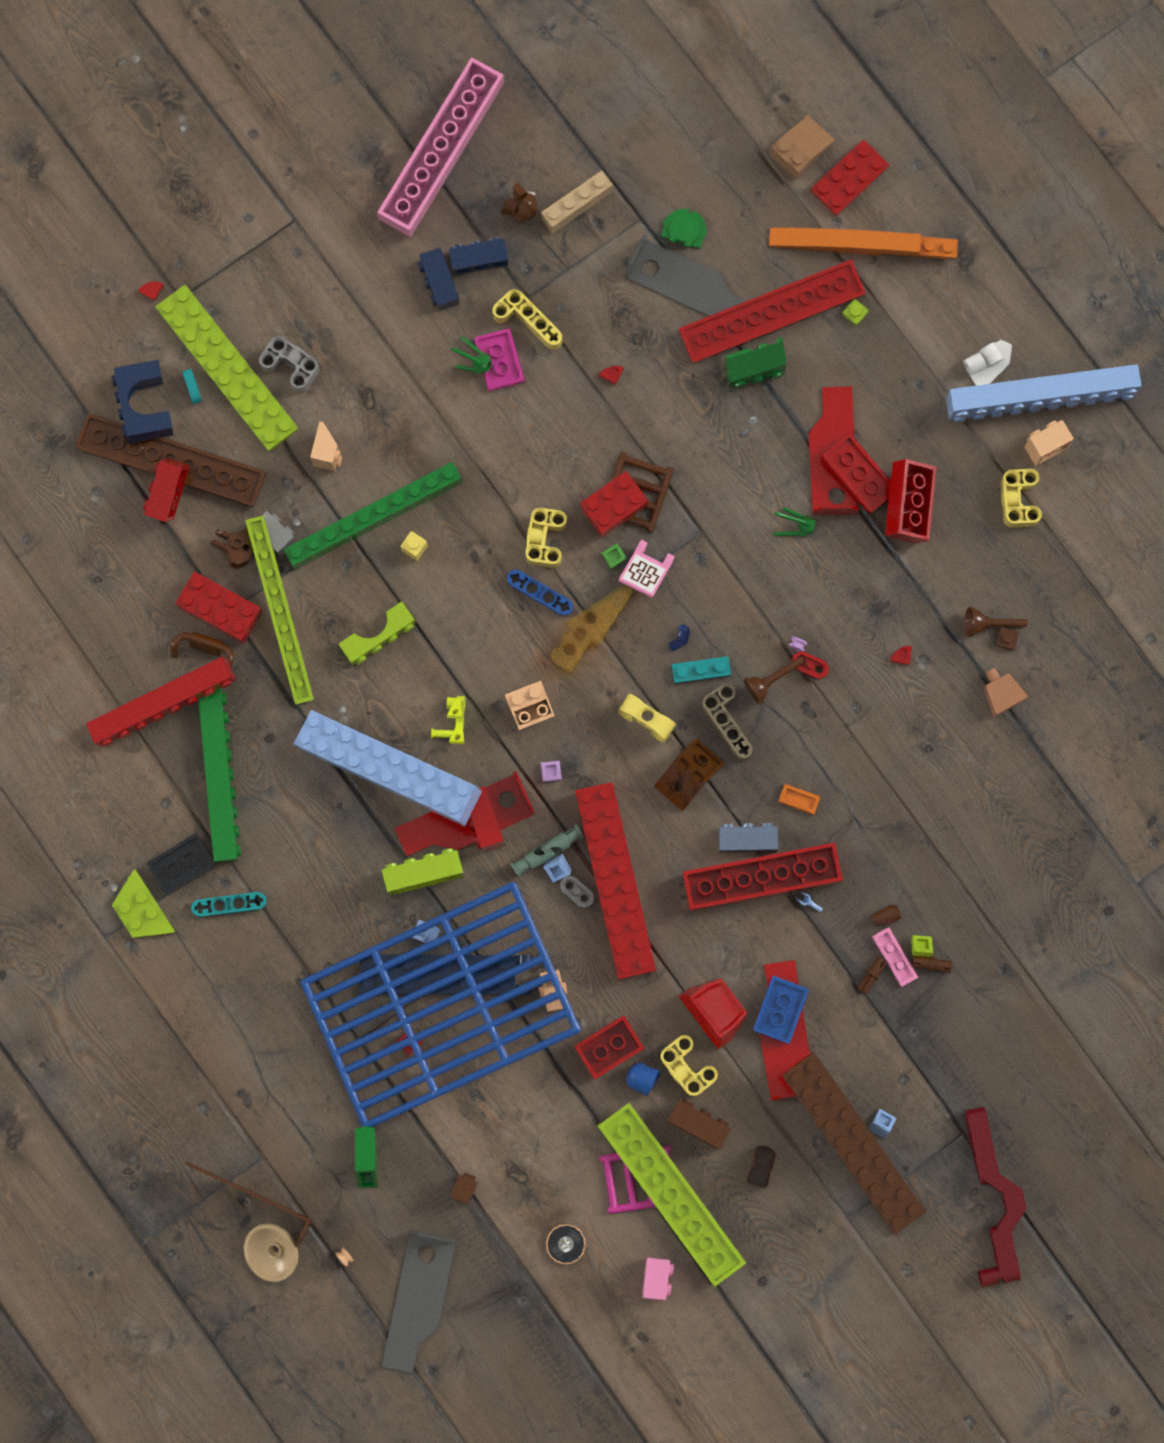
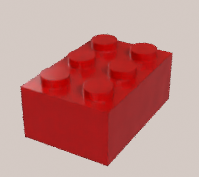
M170 458L157 462L154 469L156 476L149 486V492L151 493L143 506L145 516L163 522L174 520L190 465Z
M625 471L580 502V509L601 538H603L646 508L649 501L629 473Z
M484 786L479 788L482 793L470 814L471 817L468 818L471 830L476 831L477 834L473 836L478 849H482L483 853L505 846L494 810Z
M624 1015L574 1046L594 1081L645 1049Z

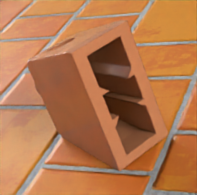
M996 668L985 673L990 683L983 689L993 717L1026 701L1028 698L1027 694L1009 673L1000 677Z

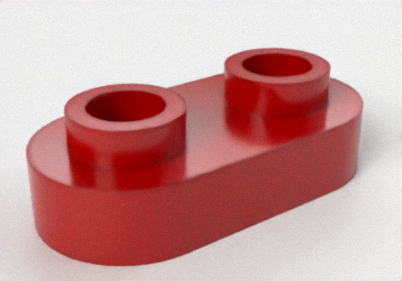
M800 651L792 658L793 662L797 658L802 657L805 664L800 665L795 670L814 679H823L828 674V664L811 654ZM820 667L822 669V672L817 673L815 671V668Z

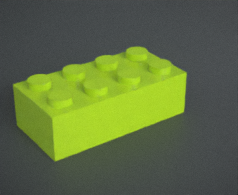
M453 848L443 850L442 854L436 856L434 853L426 854L420 860L415 858L407 859L401 865L396 863L387 864L385 869H382L389 896L464 877L458 851H453Z

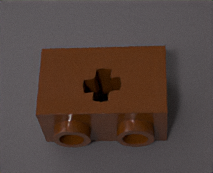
M466 1172L464 1175L459 1174L450 1197L470 1204L479 1183L475 1181L476 1177Z

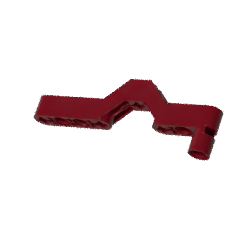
M985 1107L968 1109L964 1111L979 1184L980 1186L990 1185L999 1191L1002 1195L1005 1210L997 1226L989 1227L996 1267L978 1270L979 1281L983 1288L998 1285L999 1279L1002 1280L1003 1284L1021 1280L1012 1231L1027 1207L1023 1189L999 1173Z

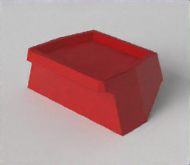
M722 978L690 987L678 996L718 1050L732 1040L747 1016V1011Z

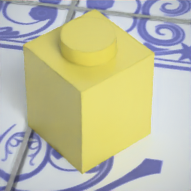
M411 531L400 547L402 552L418 561L428 547L426 540Z

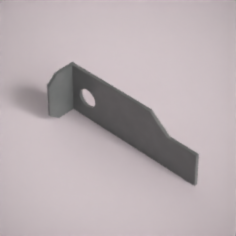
M645 234L642 236L625 274V278L707 316L746 302V300L730 294L719 272L648 241ZM647 261L656 262L659 266L658 273L653 276L646 275L642 270L643 264Z
M410 1230L382 1367L413 1373L419 1343L439 1327L456 1240ZM429 1245L434 1248L436 1255L432 1262L424 1263L419 1259L418 1251L422 1246Z

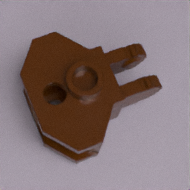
M246 528L237 533L232 532L231 534L217 529L215 534L228 542L225 544L212 539L211 546L224 551L223 554L227 556L231 568L237 570L246 566L253 553L248 529Z

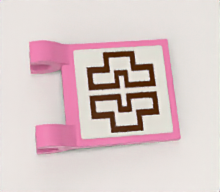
M641 540L618 581L653 598L667 571L670 569L675 556L668 553L664 562L661 563L643 554L648 543Z

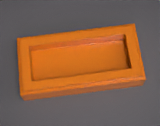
M784 784L778 803L814 815L820 796Z

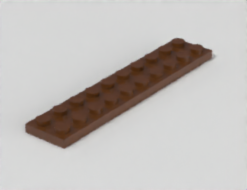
M87 413L75 445L76 450L155 476L154 469L157 462L170 458L190 465L185 486L254 508L266 476V471L163 437L129 444L128 438H123L121 426H125L124 424Z
M811 1052L781 1074L894 1235L926 1213L924 1207L815 1052Z

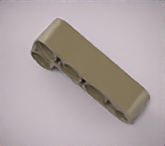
M723 684L704 697L702 709L735 757L740 761H746L752 754V746L724 707L733 701L736 694L735 688L731 684ZM724 689H728L731 691L732 696L725 698L721 692ZM708 700H713L716 706L708 708L705 703ZM723 715L726 717L727 722L719 724L716 718ZM734 731L737 733L738 738L731 740L728 738L727 733ZM740 740H742V742L740 743L742 749H748L746 753L747 755H745L744 753H739L740 747L737 743Z

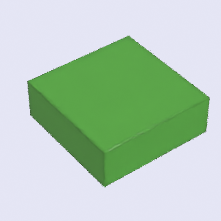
M618 543L601 553L611 570L627 561V557Z

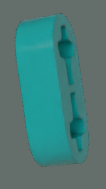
M192 369L182 371L193 405L202 402Z

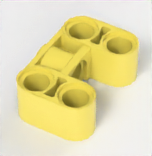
M1008 470L1002 477L1001 503L1003 520L1006 526L1011 528L1033 527L1040 521L1042 517L1041 510L1036 506H1023L1020 494L1021 490H1031L1036 486L1039 481V474L1036 470ZM1025 476H1031L1034 482L1028 483L1025 480ZM1006 477L1014 478L1015 483L1009 484L1006 481ZM1028 513H1034L1037 519H1029ZM1009 514H1015L1018 520H1010Z
M536 508L532 511L526 541V560L529 564L556 568L561 564L560 550L555 547L545 546L548 530L562 531L566 528L567 516L563 511L546 508ZM541 514L545 519L542 522H537L534 519L535 516ZM556 517H561L564 521L562 524L557 525L553 520ZM532 551H536L540 555L538 558L532 559L529 557V554ZM556 554L558 559L552 562L548 559V556Z
M632 694L627 696L618 710L622 717L630 722L635 720L650 730V734L663 743L666 742L676 726V723L670 718L660 714ZM648 712L653 718L650 721H645L642 719V715Z
M682 1035L661 1052L660 1060L686 1094L695 1097L717 1080L718 1072L712 1066L704 1067L697 1074L690 1069L683 1057L692 1050L693 1040L689 1036ZM680 1040H688L690 1047L687 1050H682L679 1047ZM670 1051L674 1054L675 1058L672 1062L664 1060L665 1052ZM711 1070L714 1073V1079L711 1081L704 1079V1071ZM689 1083H697L699 1085L698 1092L691 1093L688 1089Z

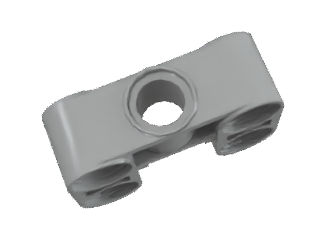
M280 336L274 337L259 357V362L264 372H274L281 362L294 369L295 371L290 378L293 390L297 393L305 392L319 373V366L315 358ZM277 344L284 345L282 350H275L274 348ZM272 359L273 363L271 365H264L265 360ZM309 364L315 365V368L311 371L305 369ZM298 379L304 380L301 386L295 385Z

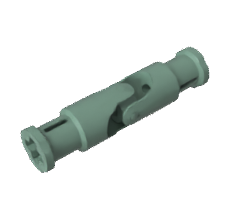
M574 824L573 828L564 833L557 834L547 842L526 853L522 859L515 863H510L517 877L520 878L521 874L530 869L537 868L555 855L571 847L572 843L579 839H584V836L577 824Z

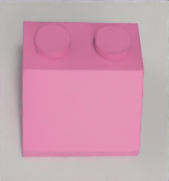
M646 1257L643 1298L666 1300L667 1296H671L672 1284H668L669 1276H673L674 1264H670V1260Z

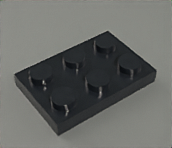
M197 833L147 862L166 896L217 867Z

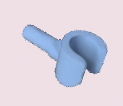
M800 892L804 895V899L801 901L796 898L797 902L802 905H809L819 912L822 911L823 908L815 904L808 894Z

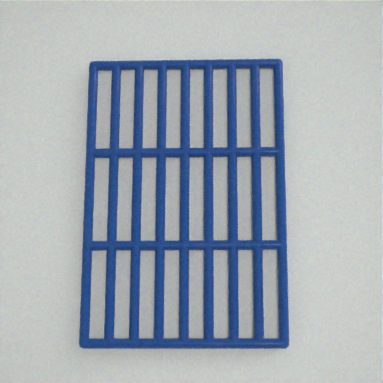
M516 882L504 885L301 980V986L362 1126L374 1127L576 1035L581 1031ZM512 891L516 902L454 931L452 930L449 923L450 919ZM520 909L524 920L460 948L457 937ZM442 924L445 935L383 963L379 952ZM525 927L528 928L532 938L468 966L465 955ZM448 941L450 942L453 953L391 981L387 973L388 969ZM533 945L536 946L540 956L476 984L472 973ZM372 956L376 967L320 993L313 994L310 987L311 983ZM456 959L458 960L461 967L460 971L402 998H398L395 987ZM541 963L544 964L548 974L484 1002L480 991ZM380 974L383 985L323 1013L321 1012L317 1002ZM465 977L469 986L468 989L406 1016L403 1005ZM549 981L552 982L556 992L497 1019H491L488 1009ZM388 992L391 1003L329 1031L325 1022L326 1019ZM473 995L477 1004L476 1007L414 1035L410 1023ZM557 999L560 1000L564 1010L505 1037H499L496 1027ZM395 1009L399 1018L398 1021L340 1048L336 1047L333 1037ZM481 1013L485 1024L425 1052L421 1051L418 1041ZM565 1017L568 1018L572 1028L513 1055H507L504 1045ZM403 1027L407 1036L406 1039L344 1066L341 1055ZM489 1031L493 1042L435 1069H429L426 1059ZM411 1045L415 1054L414 1057L352 1084L348 1073ZM497 1050L501 1060L437 1088L434 1077L488 1052ZM417 1063L419 1064L423 1074L365 1101H359L356 1091ZM427 1082L431 1092L370 1120L367 1119L364 1109L418 1084Z

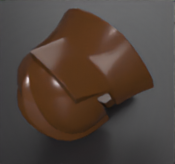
M517 182L512 187L514 191L511 198L505 200L501 214L510 215L520 223V221L533 219L538 211L535 197L536 193L525 190Z

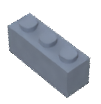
M752 823L742 824V827H734V824H723V827H719V852H777L778 826H773V823H763L761 827H754Z

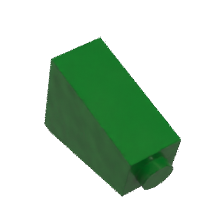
M362 1126L355 1128V1173L358 1188L378 1187L375 1127Z

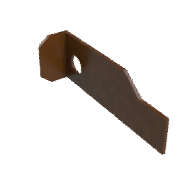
M185 1162V1165L306 1221L296 1247L302 1245L313 1223V1219L191 1162Z

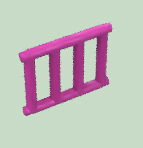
M671 1145L661 1146L669 1156ZM617 1153L600 1156V1161L604 1164L610 1203L608 1214L656 1207L649 1196V1200L637 1202L633 1174L624 1162L629 1203L618 1205L611 1162L622 1159Z

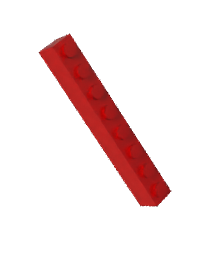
M220 657L86 723L94 744L100 747H107L113 743V740L129 736L131 731L142 730L147 727L146 724L152 721L158 722L164 718V715L180 711V707L184 705H193L198 702L197 699L203 696L209 697L215 693V690L231 686V682L235 681L236 678L228 660Z

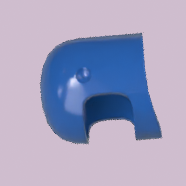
M641 1062L634 1063L627 1073L626 1084L629 1088L648 1096L658 1081L661 1071L648 1067Z

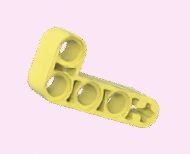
M510 290L493 306V318L496 322L505 323L516 315L550 350H557L561 347V332L519 290ZM513 297H517L520 299V301L518 303H512L510 302V299ZM502 309L506 311V314L499 316L496 312ZM526 310H530L533 312V314L531 316H525L523 315V312ZM543 323L546 327L540 330L536 328V325ZM550 336H551L553 339H555V338L557 337V341H555V340L550 341Z

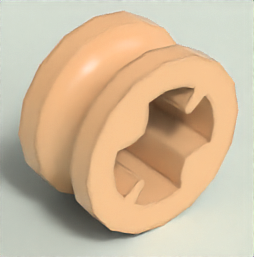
M344 1247L341 1248V1252L335 1253L346 1267L348 1262L354 1261Z

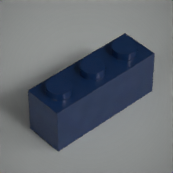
M495 237L487 242L474 241L471 245L466 246L458 244L449 249L453 275L509 265L504 238Z
M441 248L419 254L420 261L417 263L420 272H425L426 278L424 282L427 290L431 289L433 294L430 296L433 307L437 306L438 311L460 304L459 296Z

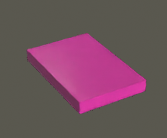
M510 328L474 337L476 347L489 355L492 360L489 371L487 373L483 372L488 392L525 383Z

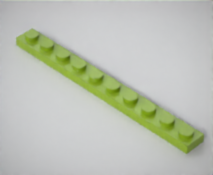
M265 516L245 520L295 705L314 700Z

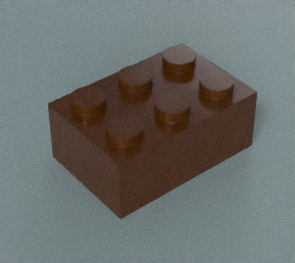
M683 1099V1101L678 1100L667 1123L720 1150L731 1130L728 1127L729 1123L721 1118L717 1120L711 1118V1113L702 1108L698 1111L693 1108L694 1104L686 1099Z

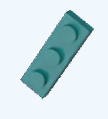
M728 656L671 665L674 684L731 676Z

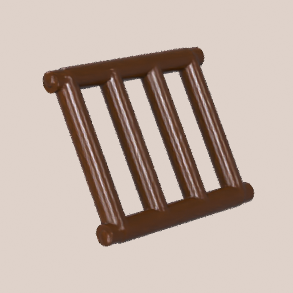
M621 452L611 481L621 475L624 463L664 476L661 486L632 477L638 487L656 492L658 495L655 504L648 502V506L645 508L652 511L649 521L633 516L626 522L647 528L646 531L653 533L674 468L667 467L666 469L629 457L627 453Z

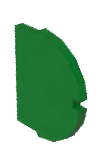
M689 209L673 211L663 223L664 228L661 237L669 239L670 242L689 248L695 247L700 249L703 239L706 238L707 227L705 221L695 211L689 213Z

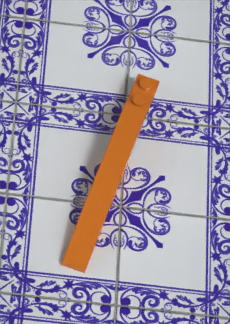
M770 228L769 247L875 256L892 254L952 260L957 258L958 239L921 237V234L869 230Z

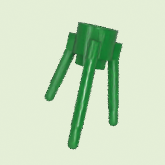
M461 336L460 339L480 356L473 357L452 347V351L472 360L473 366H475L473 368L456 365V368L476 372L480 375L483 372L487 373L492 365L490 356L482 352L464 336Z
M783 507V510L796 517L779 512L774 513V515L797 522V529L801 531L773 532V536L806 537L807 533H813L815 520L810 519L811 517Z

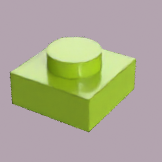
M854 299L843 311L842 315L857 326L868 314L869 310Z
M913 935L911 938L912 955L932 957V937Z

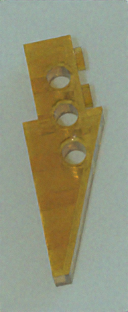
M623 584L565 624V628L570 630V632L566 631L560 640L562 644L559 648L555 647L550 655L552 658L551 664L571 675L589 646L599 647L636 590ZM593 616L596 620L594 623L589 624L585 621V618ZM578 631H582L585 634V637L583 639H577L574 636L575 633ZM567 647H572L575 652L572 655H567L564 653V650Z

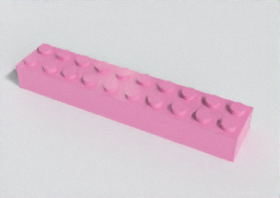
M471 57L378 210L377 214L380 221L409 237L413 235L504 84L503 74Z

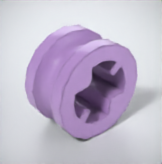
M792 637V643H789L788 646L795 651L804 652V646H807V642L800 638Z

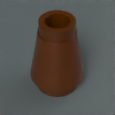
M890 904L872 915L875 926L898 922L897 920L902 919L897 904L893 906Z

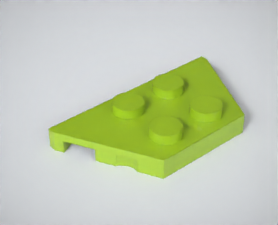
M133 870L112 904L132 938L175 933L172 925L137 870Z

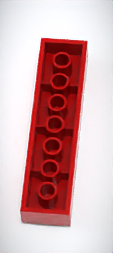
M835 842L684 871L682 873L689 912L838 884L843 881Z

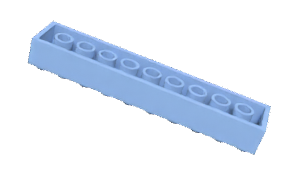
M1136 364L950 389L946 397L949 421L963 422L966 418L980 420L984 416L992 415V417H1000L1004 413L1017 415L1027 410L1033 413L1040 411L1042 408L1055 410L1059 406L1065 405L1067 408H1071L1080 403L1092 405L1096 401L1109 403L1118 398L1130 400L1134 398L1133 396L1137 394L1142 385L1139 367Z
M313 710L310 711L294 742L295 746L306 753L465 826L482 793L477 786Z

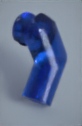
M684 624L680 625L677 629V639L668 643L672 651L688 643L690 629Z

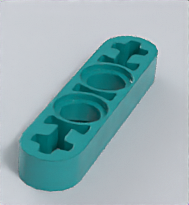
M261 892L195 900L191 905V910L197 917L256 911L266 907L267 898ZM256 896L263 899V902H260V906H257L256 903H250L251 907L247 908L248 901L246 897H249L250 901L256 900ZM237 898L244 900V906L240 909L235 908L233 905ZM219 900L225 903V908L222 911H216L214 908V904ZM211 901V913H209V909H203L201 914L198 910H195L199 903L202 906H209L208 902Z

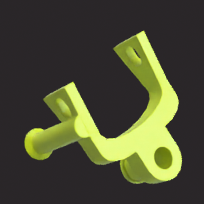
M457 696V698L447 697V709H450L447 718H456L455 729L453 731L434 730L432 728L431 739L433 737L450 738L449 743L464 744L465 696Z

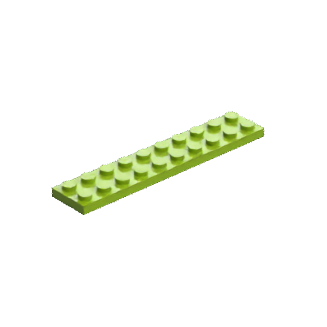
M183 285L155 306L268 452L299 430L186 285Z
M630 1103L598 1125V1128L714 1287L746 1264L745 1260Z

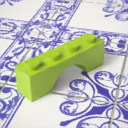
M402 601L386 612L387 624L381 634L373 638H363L354 633L339 643V647L352 666L362 664L366 661L368 655L378 653L383 649L382 646L387 642L389 644L393 643L398 639L399 634L402 632L407 633L414 628L413 625L416 624L415 619Z

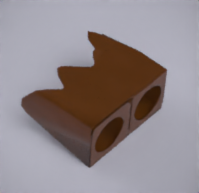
M767 1146L756 1147L746 1183L762 1188L768 1186L776 1157V1152ZM761 1151H766L770 1155V1161L766 1165H761L757 1162V1154ZM755 1170H761L765 1175V1179L761 1184H755L751 1180V1174Z

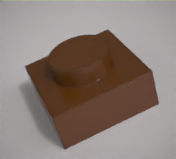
M1000 627L995 646L1014 651L1019 631Z

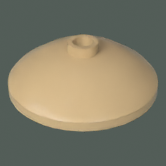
M261 1224L252 1229L247 1235L244 1243V1255L247 1264L257 1276L267 1281L277 1282L286 1279L294 1272L298 1263V1250L295 1241L286 1230L274 1224Z

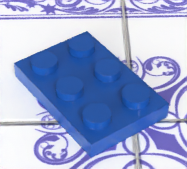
M772 976L752 1031L790 1044L809 989Z

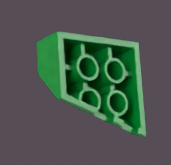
M783 338L776 339L777 343L771 345L767 343L760 344L753 351L752 349H745L727 355L724 368L729 387L741 388L746 383L753 382V384L763 382L766 378L778 379L782 377L787 365Z

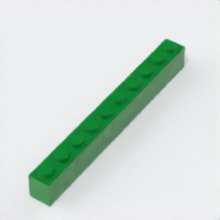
M452 461L285 548L284 551L293 569L296 570L462 484V478Z
M219 688L215 690L213 695L209 697L203 696L198 699L213 859L216 864L239 861V856H242L241 845H237V837H240L239 825L235 824V818H238L237 806L234 807L233 799H236L235 787L232 788L231 780H234L233 768L230 769V761H233L232 750H228V742H231L230 731L226 730V723H229V715L224 709V705L227 704V695L223 693V689Z

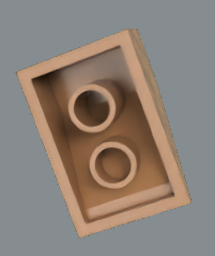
M807 116L771 147L770 156L798 179L835 142V139L811 117Z

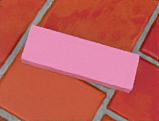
M889 927L872 936L900 987L918 978Z

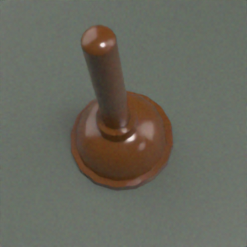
M968 607L964 618V628L966 635L973 637L989 626L1027 627L1028 620L989 619L981 611L974 607Z
M802 657L797 658L767 678L746 677L743 681L754 700L761 705L768 695V688L771 687V684L804 664V659Z

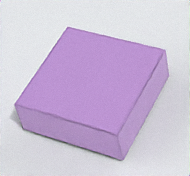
M560 760L541 762L543 782L562 780Z

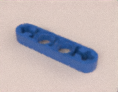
M512 570L508 573L507 582L515 590L560 616L567 617L573 612V603L568 598L519 570ZM519 575V580L524 582V579H527L523 589L520 588L522 586L520 582L512 583L511 576ZM529 584H535L538 587L535 593L527 591L526 588ZM546 593H551L554 596V600L546 603L543 600V596ZM557 598H560V604L565 605L567 603L570 610L562 612L559 605H556V608H554L553 606Z

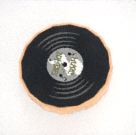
M568 1224L559 1225L554 1228L548 1235L546 1242L547 1251L551 1258L562 1264L577 1261L584 1253L586 1246L582 1232L575 1226Z

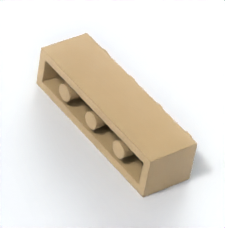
M600 171L542 211L541 220L553 234L613 192V184L603 171Z

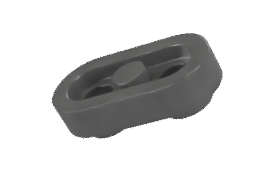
M566 876L561 880L560 889L562 893L581 908H588L593 904L594 895L592 891L573 876ZM567 883L573 884L571 890L566 888ZM586 895L588 901L582 902L581 897Z

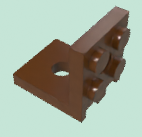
M695 739L675 758L654 787L683 812L703 786L726 763L700 740ZM676 782L681 783L683 789L678 788Z

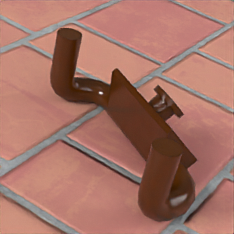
M183 632L176 635L171 642L170 651L173 658H177L179 655V643L182 640H188L189 648L217 657H221V653L224 652L232 669L234 652L229 646L224 644V641L197 632L192 634Z

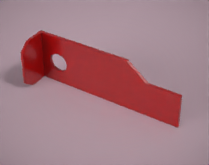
M852 386L822 387L823 415L809 432L813 516L857 515L859 507H857L856 498L821 459L825 452L848 433H851L854 437ZM834 488L841 489L845 494V499L840 504H833L828 498L829 492Z
M516 771L513 772L514 775L485 787L500 831L535 815ZM506 791L513 793L516 798L515 804L510 808L502 807L498 801L501 793ZM433 811L394 828L406 856L432 845L448 849L453 848V850L458 851L475 843L473 836L477 835L476 831L471 830L468 820L465 826Z
M795 960L764 965L767 987H769L772 976L799 985ZM803 1008L790 1044L760 1034L771 1101L797 1097L790 1086L786 1084L781 1074L810 1054Z

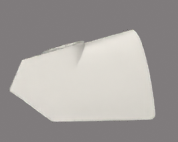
M1002 340L996 343L993 342L982 348L980 352L963 360V364L976 386L990 384L1010 364L1012 344Z

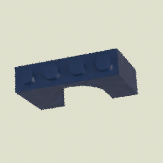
M159 360L115 367V375H111L113 387L117 386L118 392H115L116 402L121 403L122 408L118 409L120 421L124 420L125 426H121L123 438L127 437L130 444L173 436L169 411L140 414L129 405L130 399L136 391L142 388L163 385Z

